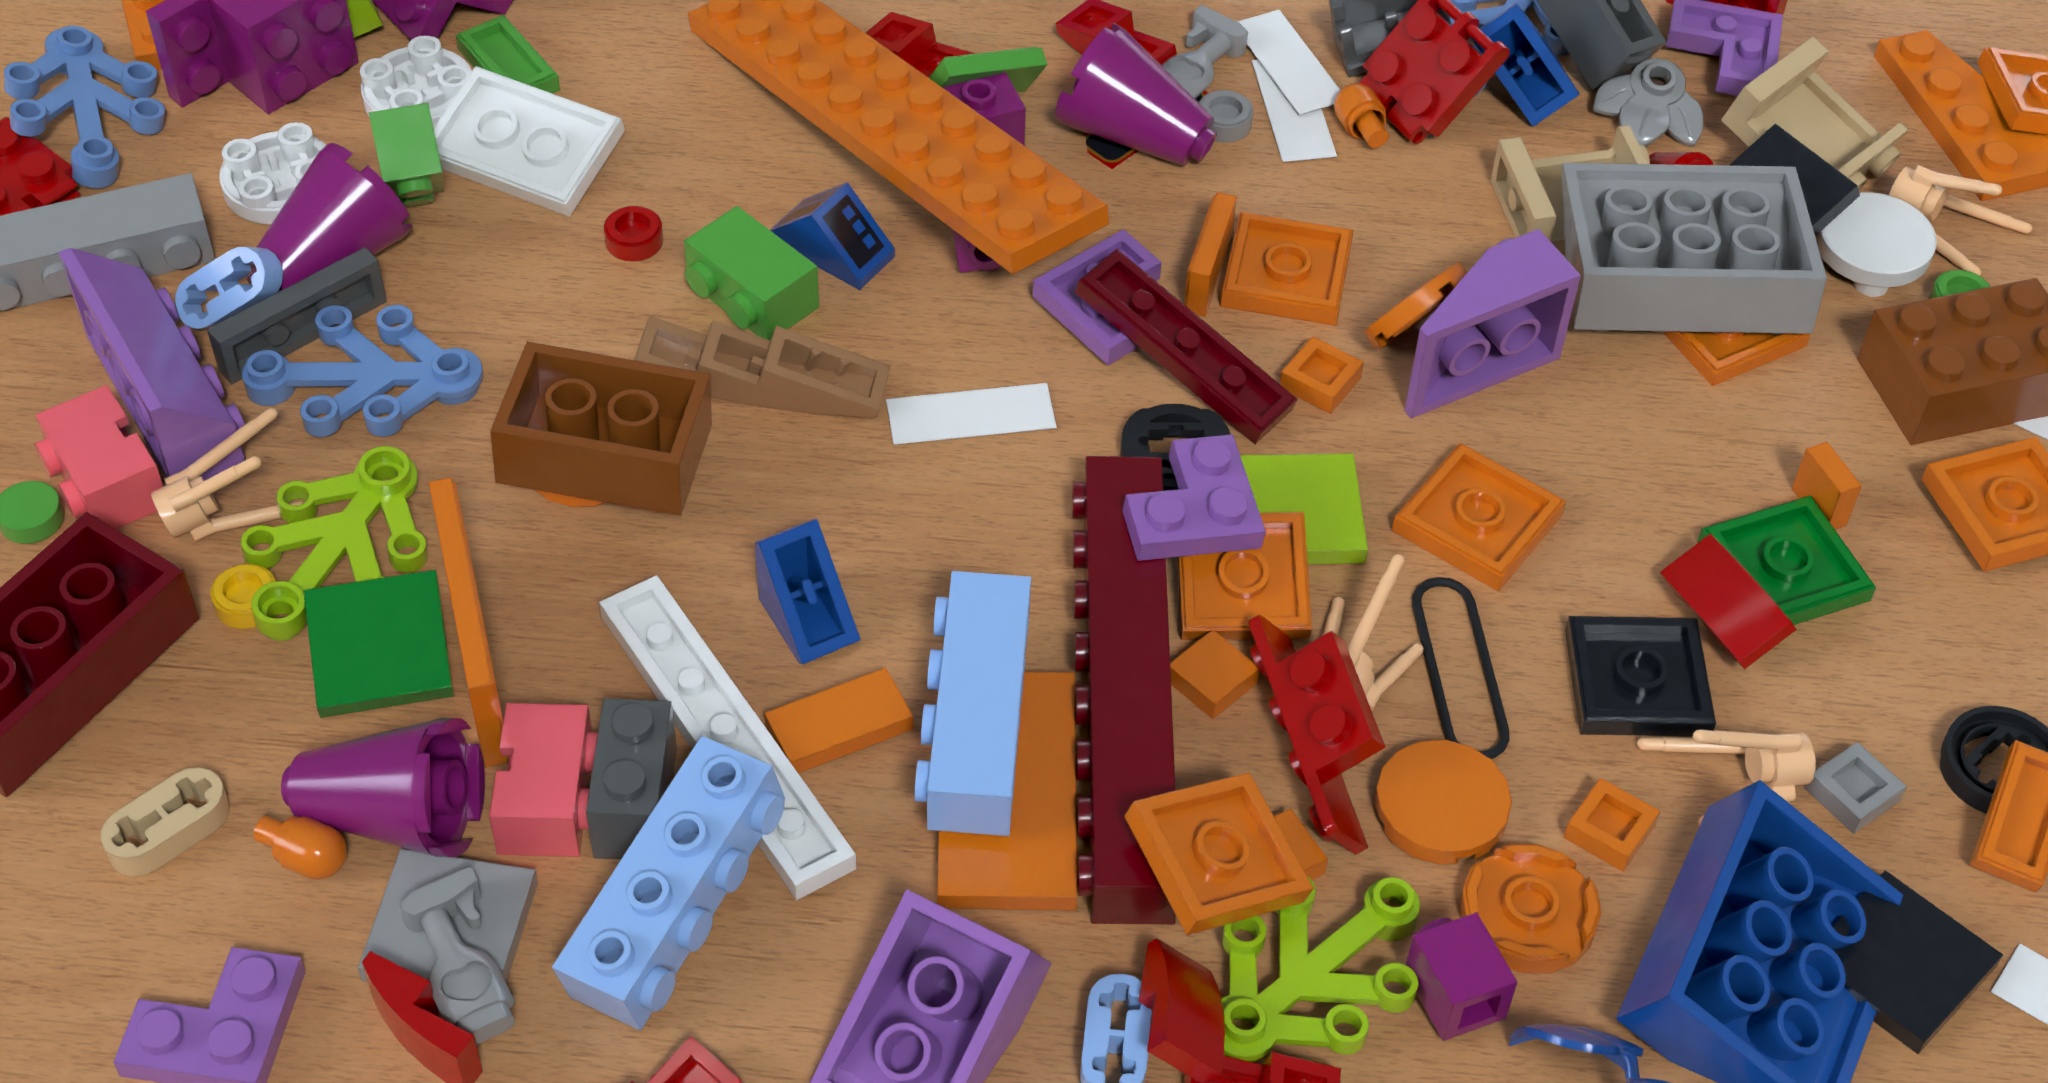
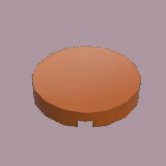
M1460 262L1455 263L1380 317L1363 333L1375 349L1379 348L1381 350L1394 341L1392 337L1395 338L1404 330L1413 328L1432 314L1468 272Z
M1449 740L1419 741L1398 750L1382 767L1374 797L1376 815L1378 812L1379 818L1384 823L1383 831L1394 845L1414 858L1445 865L1457 864L1459 858H1468L1475 854L1474 859L1489 853L1504 836L1512 798L1508 781L1493 760L1468 745Z
M1508 844L1495 849L1494 854L1485 858L1481 863V859H1479L1470 868L1459 901L1461 918L1476 912L1478 913L1510 969L1521 973H1552L1575 964L1591 947L1602 914L1598 889L1590 877L1586 881L1583 874L1575 869L1577 863L1563 852L1539 844Z

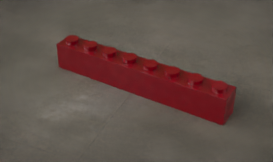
M1086 456L1084 482L1073 481L1072 519H1084V530H1073V569H1085V581L1074 580L1073 615L1074 619H1086V632H1075L1074 670L1075 672H1087V685H1076L1075 725H1088V740H1077L1076 781H1089V796H1078L1077 838H1090V854L1078 855V896H1091L1092 924L1175 925L1176 920L1175 912L1124 817L1134 801L1176 791L1166 558L1137 561L1122 511L1127 494L1163 491L1162 457Z

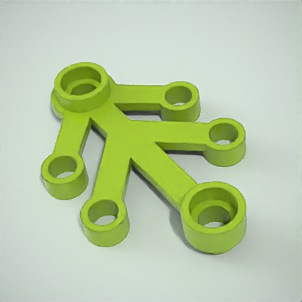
M391 446L375 447L361 457L354 473L309 483L299 480L285 483L279 488L276 498L279 514L289 524L276 527L257 525L243 533L241 548L244 561L247 564L259 565L266 569L276 565L281 560L284 551L317 544L288 582H270L255 592L251 606L255 625L263 635L277 641H285L295 637L307 623L303 590L319 588L346 552L355 582L385 578L381 575L367 529V524L380 508L391 533L387 542L391 566L399 572L411 573L420 570L426 564L428 559L426 539L423 534L416 531L406 501L417 488V469L413 461L403 451ZM295 499L306 500L301 505L293 506L288 504ZM352 499L342 512L313 518L318 510L317 505ZM265 543L271 545L268 549L261 551L252 549L258 544ZM406 547L417 549L411 554H401L398 552ZM280 614L289 615L283 618H274L275 616Z
M1308 877L1314 889L1306 900L1301 904L1275 911L1279 915V978L1259 995L1256 957L1260 955L1264 948L1266 925L1259 916L1224 925L1222 944L1225 951L1229 954V995L1222 999L1225 1025L1224 1055L1256 1062L1269 1054L1276 1044L1329 1047L1336 1053L1350 1055L1362 1049L1369 1029V1021L1366 1014L1360 1008L1350 1004L1378 1005L1383 1010L1392 1013L1408 1010L1414 1003L1418 989V978L1410 967L1401 963H1389L1382 966L1376 975L1334 972L1375 938L1398 941L1412 933L1420 910V900L1415 890L1406 881L1396 877H1388L1375 882L1366 891L1362 910L1308 954V915L1313 909L1316 894L1315 884ZM1382 900H1394L1402 904V906L1391 907ZM1245 930L1251 932L1256 938L1251 941H1241L1233 933ZM1397 982L1403 985L1407 991L1402 994H1395L1388 991L1384 984ZM1299 1001L1343 1003L1333 1007L1328 1012L1326 1019L1284 1014ZM1246 1020L1255 1024L1256 1027L1250 1030H1242L1237 1028L1232 1021ZM1339 1023H1347L1355 1027L1358 1033L1352 1036H1345L1338 1033L1334 1026Z

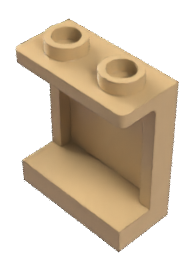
M1811 37L1744 86L1721 121L1748 147L1776 123L1857 184L1860 190L1868 181L1865 176L1869 172L1877 178L1888 170L1901 156L1902 153L1896 146L1909 130L1900 122L1882 136L1816 74L1815 70L1829 51L1817 39Z
M1630 125L1617 127L1613 145L1608 150L1534 160L1530 159L1521 137L1499 140L1490 182L1515 238L1540 229L1559 252L1565 255L1562 195L1563 163L1650 164L1646 147L1639 145Z

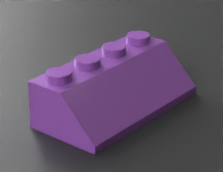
M74 248L58 252L86 337L166 478L190 466L245 425L234 403L225 407L222 404L221 399L225 398V394L212 365L208 364L200 367L197 360L202 359L201 352L188 325L177 328L174 323L179 321V317L165 287L155 290L144 270L136 266ZM239 446L200 476L207 480L245 461L242 447Z

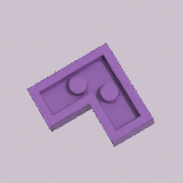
M1674 0L1666 47L1681 49L1690 53L1720 56L1715 92L1737 97L1744 86L1778 62L1783 15L1702 0Z
M1124 229L1033 280L1032 297L1107 365L1136 350L1139 346L1075 293L1078 281L1115 249L1120 250L1154 280H1159L1162 262Z
M1233 434L1172 440L1169 460L1179 490L1127 494L1125 496L1122 511L1137 561L1262 548L1266 531Z
M231 947L208 1009L138 999L113 1062L119 1076L159 1083H267L305 975L301 957Z

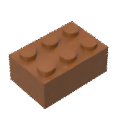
M2037 278L1876 309L1874 311L1857 360L1910 445L2048 416V293Z
M527 341L490 430L495 483L681 516L712 426L711 374Z

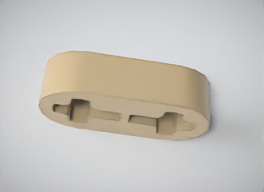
M200 767L187 768L170 776L112 814L105 821L100 837L112 868L126 876L147 875L214 833L225 823L229 815V801L223 783L219 776L209 769ZM191 797H195L201 802L207 801L205 805L199 808L190 803L184 805V802ZM133 835H136L141 840L147 839L144 845L137 848L134 844L130 842L125 843L124 841Z

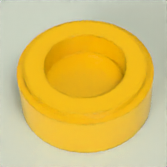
M241 564L219 574L210 589L211 601L218 619L232 628L248 629L256 627L251 606L252 598L260 587L270 582H276L272 573L259 565Z

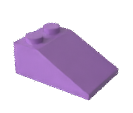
M1540 229L1516 238L1505 239L1496 246L1488 248L1421 326L1404 409L1411 419L1560 359L1581 275Z
M906 889L810 1083H984L1021 1028L1052 963L1032 950Z

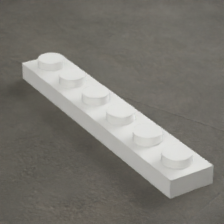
M657 575L600 601L599 606L602 620L658 701L672 702L674 724L691 749L694 748L702 735L773 766L785 796L784 810L776 828L769 835H763L758 842V846L796 901L856 870L855 852Z

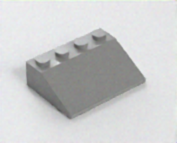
M1563 163L1562 195L1565 258L1581 275L1571 313L1574 330L1772 334L1813 333L1827 276L1796 167Z

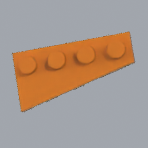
M1928 30L1879 40L1874 57L1962 177L1998 184L2002 187V193L1998 196L1975 193L1980 201L2048 187V135L2010 130L1985 78Z

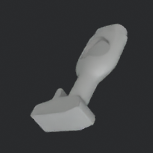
M1201 4L1194 10L1192 30L1187 33L1186 46L1194 47L1202 41L1204 44L1195 51L1176 54L1168 58L1161 66L1196 99L1211 85L1214 78L1213 64L1224 54L1237 58L1246 53L1248 31L1239 22Z
M469 866L413 890L400 903V908L406 927L414 932L420 933L424 931L437 956L429 981L433 990V999L442 1018L473 1034L477 1045L506 1032L514 1025L515 1019L510 1008L515 1004V1000L496 962L485 952L465 946L451 920L460 914L472 929L480 928L482 925L480 915L475 909V902L481 898L478 879L472 867Z

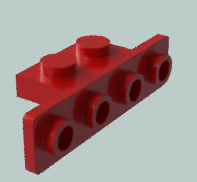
M1259 614L1248 621L1256 643L1251 647V655L1258 669L1269 679L1275 695L1269 700L1271 710L1278 723L1288 732L1294 748L1289 752L1290 763L1300 780L1308 786L1314 803L1308 809L1311 821L1318 833L1326 841L1331 842L1334 840L1357 855L1367 849L1368 844L1341 774L1386 747L1346 643L1337 634L1330 631L1296 652L1290 637Z

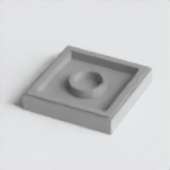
M400 849L358 966L361 980L367 981L362 961L370 951L429 980L437 956L424 931L420 933L414 932L406 927L400 903L413 890L471 866L478 879L481 898L475 902V909L480 915L482 925L480 928L472 929L460 914L451 920L462 943L465 946L485 952L496 962L505 982H507L538 885L536 870L457 857H435L417 851Z

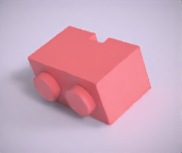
M108 385L35 414L44 439L34 443V446L49 477L51 478L61 473L65 481L59 483L58 487L74 519L88 512L111 527L118 529L157 512L151 497V492L163 487L157 465L137 432L128 435L124 428L129 425L127 416Z
M506 703L500 752L501 756H509L507 771L496 770L489 814L497 855L580 857L583 830H589L586 809L590 790V774L593 770L598 732H592L588 705Z

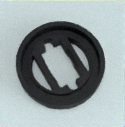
M1162 404L1151 408H1142L1128 419L1123 428L1120 456L1162 457L1163 491L1179 490L1169 460V453L1150 452L1149 440H1163V438L1190 439L1231 435L1223 419L1209 409H1200L1185 404Z
M1983 706L1971 709L1961 714L1952 723L1944 738L1940 758V769L1943 778L1950 789L1962 801L1976 810L1987 814L1997 782L1993 779L1988 783L1980 782L1978 776L1981 770L1977 766L1988 753L1991 754L2002 743L2010 746L2015 740L2048 752V727L2029 714L2013 708ZM1988 736L1967 757L1964 756V746L1976 738Z

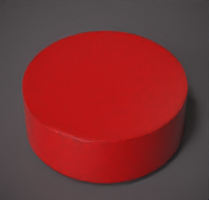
M627 206L612 212L604 223L607 250L614 257L624 261H642L654 256L663 245V229L660 217L653 210L642 206Z

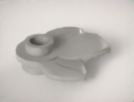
M1651 58L1640 62L1634 68L1632 74L1614 77L1606 81L1599 88L1595 97L1593 111L1602 115L1619 116L1620 126L1630 125L1639 145H1644L1645 147L1655 142L1666 132L1681 144L1694 147L1703 129L1701 106L1685 91L1686 80L1683 72L1677 65L1665 59ZM1650 79L1662 81L1666 85H1656Z

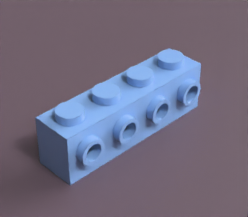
M952 571L949 597H936L934 636L944 637L943 650H930L927 689L938 690L937 705L924 704L921 745H932L931 761L918 760L914 796L915 802H927V830L1010 836L1031 592V577Z
M701 735L552 966L553 971L570 998L639 1031L642 1030L653 1011L657 1012L666 1005L673 992L676 981L675 975L690 951L695 952L704 944L712 927L713 914L726 893H732L740 886L746 875L751 853L763 835H769L773 832L782 817L785 796L772 765Z

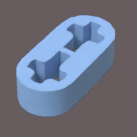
M237 247L231 249L186 277L179 284L175 293V308L179 318L190 328L209 329L276 294L282 284L283 270L277 256L267 248ZM250 264H255L257 272L251 276L252 284H238L239 280L251 272ZM206 292H219V296L206 304L207 312H203L201 304L207 299Z
M1110 974L1099 979L1091 988L1087 1003L1080 1083H1105L1104 1073L1107 1067L1108 1053L1122 1055L1120 1083H1145L1152 1010L1138 1002L1141 981L1136 977L1127 974ZM1113 1001L1127 1003L1128 1012L1126 1014L1125 1031L1110 1029Z

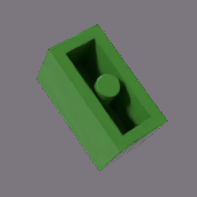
M429 103L369 112L383 181L394 191L405 207H415L433 202V194L444 192V185Z
M740 207L732 208L684 240L685 277L689 286L698 296L709 298L727 312L730 319L738 327L749 329L756 336L771 340L776 326L789 329L819 308L817 265Z

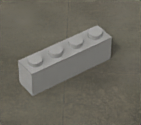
M192 173L1 215L0 312L72 295L58 253L68 248H74L142 268L147 277L208 264L214 261L215 256Z

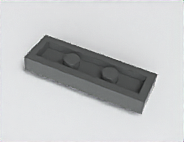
M364 247L207 329L219 372L232 385L243 379L242 370L247 359L255 352L273 350L285 357L319 338L315 322L316 315L327 306L340 305L348 308L354 320L386 303L379 262ZM335 324V325H332V326H330V327H336V326H339V325H341V324Z

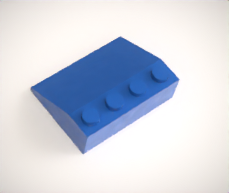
M1759 780L1708 806L1616 1020L1670 1062L1717 1083H1850L1876 1011L1868 1001L1857 1002L1852 994L1844 988L1846 982L1845 969L1841 959L1832 949L1844 948L1854 944L1864 936L1866 916L1857 900L1864 892L1900 905L1903 894ZM1842 915L1849 924V934L1847 937L1839 934L1832 927Z

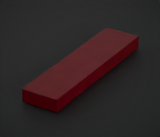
M1115 249L1078 281L1075 293L1255 445L1293 410L1298 400L1294 395L1120 250Z

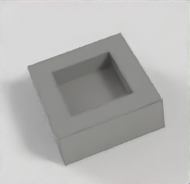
M1858 742L1815 770L1814 779L1805 787L1818 802L1853 834L1898 804L1907 788L1904 783Z

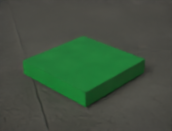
M1811 496L1701 529L1697 543L1711 533L1765 590L1791 620L1793 625L1869 602L1876 590L1872 580Z
M436 570L303 590L316 706L320 718L454 697Z

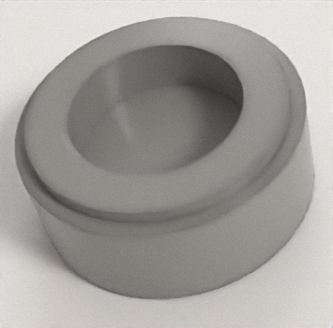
M1218 90L1208 93L1199 101L1214 117L1211 130L1217 133L1216 142H1235L1249 134L1252 127L1253 106L1245 96L1230 90Z

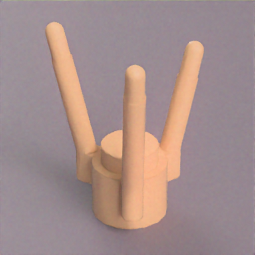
M1918 165L1915 170L1906 166L1896 178L1889 193L1890 196L1911 204L1922 212L1927 219L1932 221L1938 216L1942 207L1945 206L2023 234H2029L2032 231L2031 224L1949 195L1948 189L1943 188L1947 187L1998 196L2002 193V187L1998 184L1937 173ZM1936 234V251L1962 270L1981 275V269Z
M269 408L190 466L165 478L166 486L151 492L155 507L173 538L190 531L194 540L199 541L215 532L282 519L279 514L278 505L212 519L209 517L210 514L219 510L212 493L261 466V459L259 457H250L207 480L200 476L275 420L278 416L276 409ZM298 501V502H293V503H288V504L295 506V505H301V504H303L304 502Z
M1396 554L1392 557L1347 646L1371 711L1376 706L1381 694L1424 651L1421 644H1413L1376 680L1372 671L1374 663L1362 651L1403 567L1405 558L1401 554ZM1335 597L1333 599L1323 635L1330 631L1338 635L1345 605L1343 598Z
M1696 730L1693 733V738L1641 737L1637 741V746L1640 750L1745 754V766L1750 780L1754 783L1761 780L1787 802L1795 801V786L1810 784L1814 779L1816 770L1813 745L1807 734L1803 732L1760 734L1722 730ZM1704 815L1699 818V825L1701 824Z

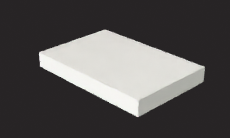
M475 66L434 127L442 170L569 217L625 132L622 119L477 66Z

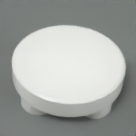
M432 36L415 37L408 43V47L394 50L381 58L369 59L360 67L361 94L365 111L369 116V112L429 103L434 128L472 70L462 57L442 48L439 39Z
M298 122L288 123L281 127L279 131L261 134L251 139L240 138L229 141L221 151L223 164L219 175L223 196L227 205L234 213L246 220L271 225L318 152L326 144L313 137L312 129L308 125Z
M1859 192L1860 196L1816 235V241L1822 261L1826 262L1842 276L1852 280L1855 289L1861 294L1879 297L1884 295L1889 287L1909 284L1920 278L1927 271L1936 250L1937 238L1930 221L1911 204L1886 194Z

